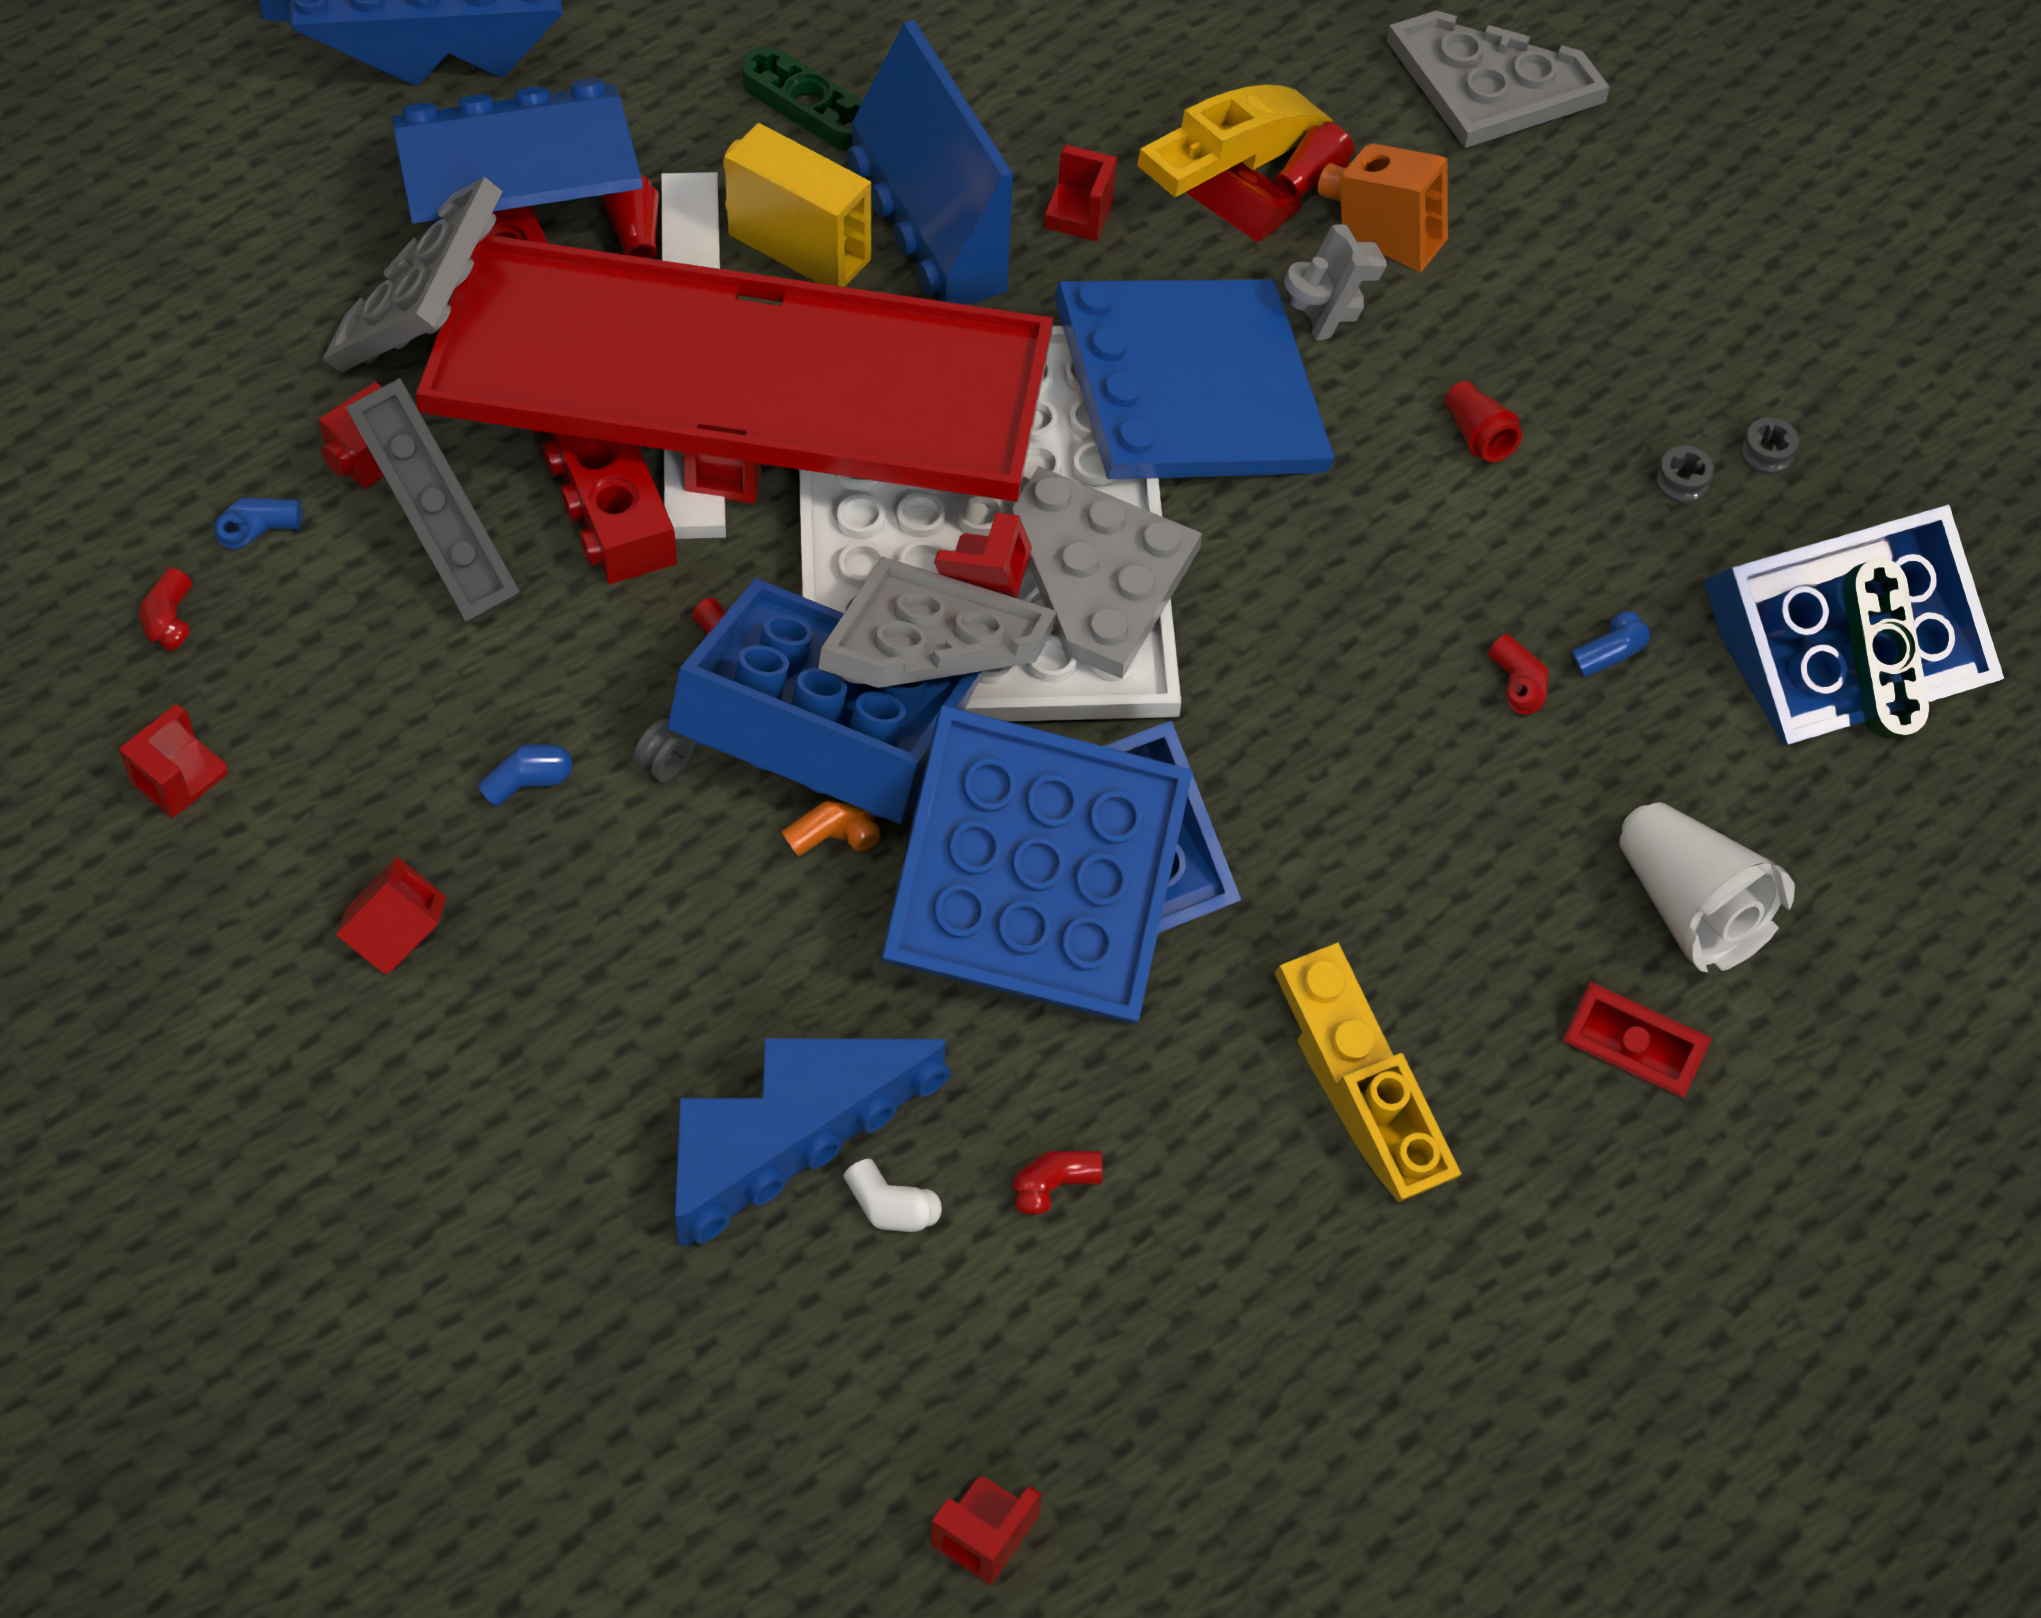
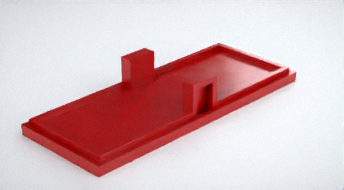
M486 235L476 244L470 256L474 261L471 272L454 289L449 303L451 312L445 323L440 327L416 392L417 408L423 414L683 452L685 491L722 496L726 500L755 504L761 485V464L1018 502L1052 337L1053 318ZM738 296L782 302V305L739 300Z

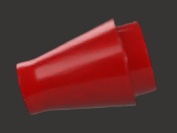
M1330 121L1323 122L1320 126H1311L1285 167L1275 176L1276 184L1300 199L1305 193L1318 186L1320 175L1329 163L1344 168L1350 165V158L1355 153V147L1351 138L1340 126Z
M641 175L643 189L605 194L603 205L622 246L623 255L653 259L657 255L656 229L659 194L651 186L650 180Z
M1469 381L1460 382L1448 391L1444 404L1452 413L1473 456L1484 458L1488 462H1499L1509 457L1518 448L1522 440V430L1519 427V418L1514 412L1479 391Z

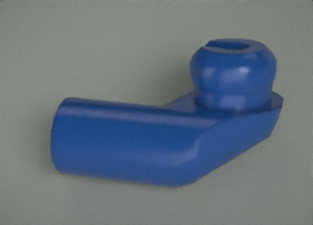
M241 498L216 519L214 525L215 537L224 547L238 549L247 546L268 529L299 530L303 516L302 502L299 499Z
M1624 611L1617 614L1609 624L1610 633L1571 650L1573 659L1583 678L1613 666L1646 648L1650 639V630L1647 624L1642 623L1637 613Z
M523 744L478 783V787L490 803L500 807L521 787L555 786L567 780L573 768L572 758L569 752L562 746L553 744Z

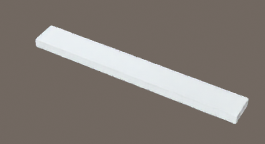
M718 172L662 173V260L720 269ZM664 449V506L673 524L675 539L725 538V497L685 491L683 452Z

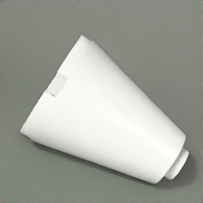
M1654 803L1636 808L1627 816L1622 825L1620 837L1621 850L1684 955L1700 971L1708 972L1706 965L1712 963L1721 971L1734 967L1753 956L1779 929L1772 921V918L1781 904L1790 910L1794 901L1795 883L1779 865L1665 803Z

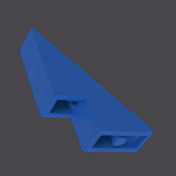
M288 0L291 29L412 85H420L447 53L498 77H505L563 14L561 0Z
M765 1038L763 1098H681L675 1207L678 1245H689L693 1241L705 1243L712 1240L727 1227L731 1216L749 1204L753 1203L755 1206H761L768 1203L784 1189L787 1179L805 1167L809 1166L811 1169H817L824 1166L839 1153L842 1143L864 1129L865 1132L871 1133L880 1129L895 1115L899 1105L916 1094L926 1097L940 1089L951 1075V1069L945 1064V1039Z

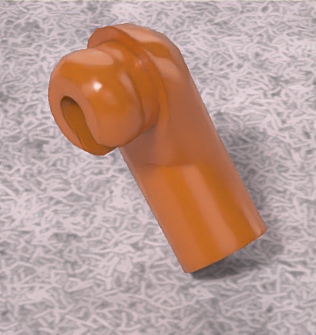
M833 800L819 804L781 831L798 857L827 837L848 840L855 851H866L877 844L881 835L880 827L875 823L876 818L874 815L850 803Z

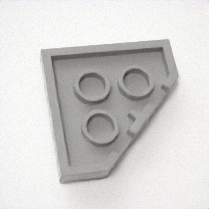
M1437 10L1389 25L1388 44L1464 148L1605 103L1607 100L1610 86L1581 50L1561 45L1559 53L1529 45L1530 36L1491 25L1487 26L1485 32L1457 25V16Z
M483 177L453 193L437 211L438 215L443 219L434 223L420 241L414 237L383 271L384 275L390 280L381 283L366 301L360 297L345 314L323 360L337 371L344 372L363 362L370 364L380 354L392 348L399 350L407 345L411 339L421 334L435 333L445 323L451 312V306L447 303L454 288L458 287L467 278L473 268L474 261L470 256L476 244L490 232L495 224L496 216L492 212L503 191L486 177Z
M1038 466L1020 494L1018 502H1015L1011 513L1020 516L1032 545L1029 557L1031 561L1030 570L1045 606L1057 611L1055 621L1059 628L1058 637L1065 654L1122 679L1200 550L1202 533Z
M882 556L822 646L818 669L839 675L851 683L867 684L881 688L1034 663L1053 632L1057 611Z

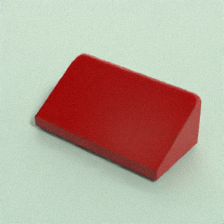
M1243 162L1185 192L1256 242L1265 239L1299 211L1303 205L1298 198L1258 171H1252Z
M1590 981L1562 1041L1684 1098L1711 1044L1712 1038Z

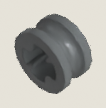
M1771 417L1760 418L1753 422L1747 430L1746 440L1743 442L1741 450L1743 460L1751 469L1758 473L1767 475L1780 474L1788 470L1793 463L1794 454L1799 446L1798 434L1789 423L1781 419ZM1763 441L1764 446H1768V443L1772 442L1778 445L1780 449L1777 451L1776 446H1773L1772 450H1767L1760 444Z
M1685 445L1673 447L1662 457L1656 479L1658 489L1666 498L1674 502L1684 504L1696 502L1702 499L1709 489L1714 465L1711 458L1704 451L1696 447ZM1681 469L1693 473L1689 480L1677 476Z
M668 718L658 720L647 729L639 740L633 756L636 765L643 770L651 769L652 776L661 783L668 782L688 763L695 747V742L691 738L667 729Z

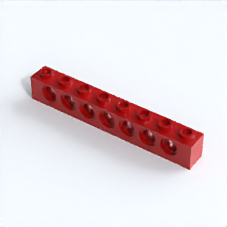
M531 206L492 212L496 216V221L487 235L547 243ZM532 430V432H533L534 434L540 433V432H544V431ZM544 432L547 441L542 443V450L547 468L552 477L562 475L566 485L560 487L563 504L570 521L581 519L585 530L580 531L579 536L589 566L600 564L606 581L610 585L677 565L675 530L638 445Z

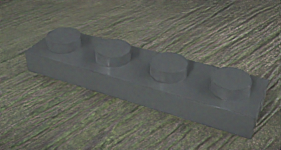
M401 378L346 407L347 411L467 624L521 596L519 588Z

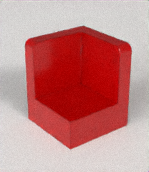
M1064 145L1060 154L1058 185L1045 212L1044 228L1097 242L1114 202L1117 157L1071 145Z
M995 513L989 536L964 533L959 537L955 551L938 550L934 563L940 575L1017 598L1032 545L1019 515Z
M178 704L172 706L119 748L130 783L172 819L228 774L226 763L195 738L188 712Z
M396 856L348 905L336 936L382 973L388 974L438 925L447 897Z
M978 1477L959 1504L948 1498L933 1518L931 1546L989 1585H992L1038 1520L1042 1493L1028 1486L1018 1499L986 1477Z

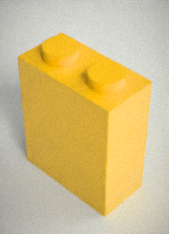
M759 122L742 139L735 140L729 146L723 160L726 180L725 207L728 216V234L817 283L845 287L871 260V181Z

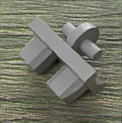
M1347 224L1332 225L1316 257L1312 259L1311 263L1301 261L1292 264L1285 275L1284 284L1293 296L1291 299L1292 306L1302 310L1310 318L1313 326L1311 333L1314 339L1324 340L1332 337L1339 322L1357 321L1364 308V296L1358 288L1362 281L1379 280L1387 264L1376 242H1357Z

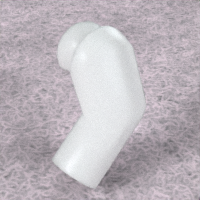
M872 1159L856 1162L844 1173L846 1183L867 1218L876 1228L904 1232L921 1231L926 1226L934 1225L941 1216V1201L935 1192L929 1189L921 1190L917 1187L888 1185Z

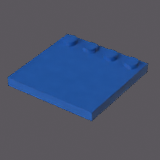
M1274 279L1059 281L1054 299L1107 479L1314 474L1329 471L1335 458Z
M942 705L938 710L879 961L1125 1023L1135 1024L1139 1022L1193 770Z

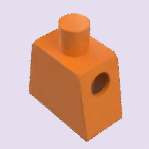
M1373 143L1366 145L1347 168L1329 163L1323 169L1318 182V194L1341 202L1342 225L1347 224L1357 242H1376L1383 255L1421 273L1448 240L1447 158Z

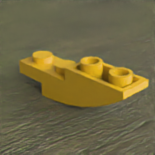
M1281 85L1248 86L1214 96L1185 109L1182 126L1142 147L1137 166L1173 197H1177L1240 162H1243L1253 171L1297 147L1311 126H1320L1323 122H1332L1333 120L1295 89Z
M1339 943L1280 965L1274 974L1302 1030V1034L1297 1041L1355 1145L1395 1199L1401 1202L1458 1178L1461 1175L1458 1165L1403 1053L1393 1055Z

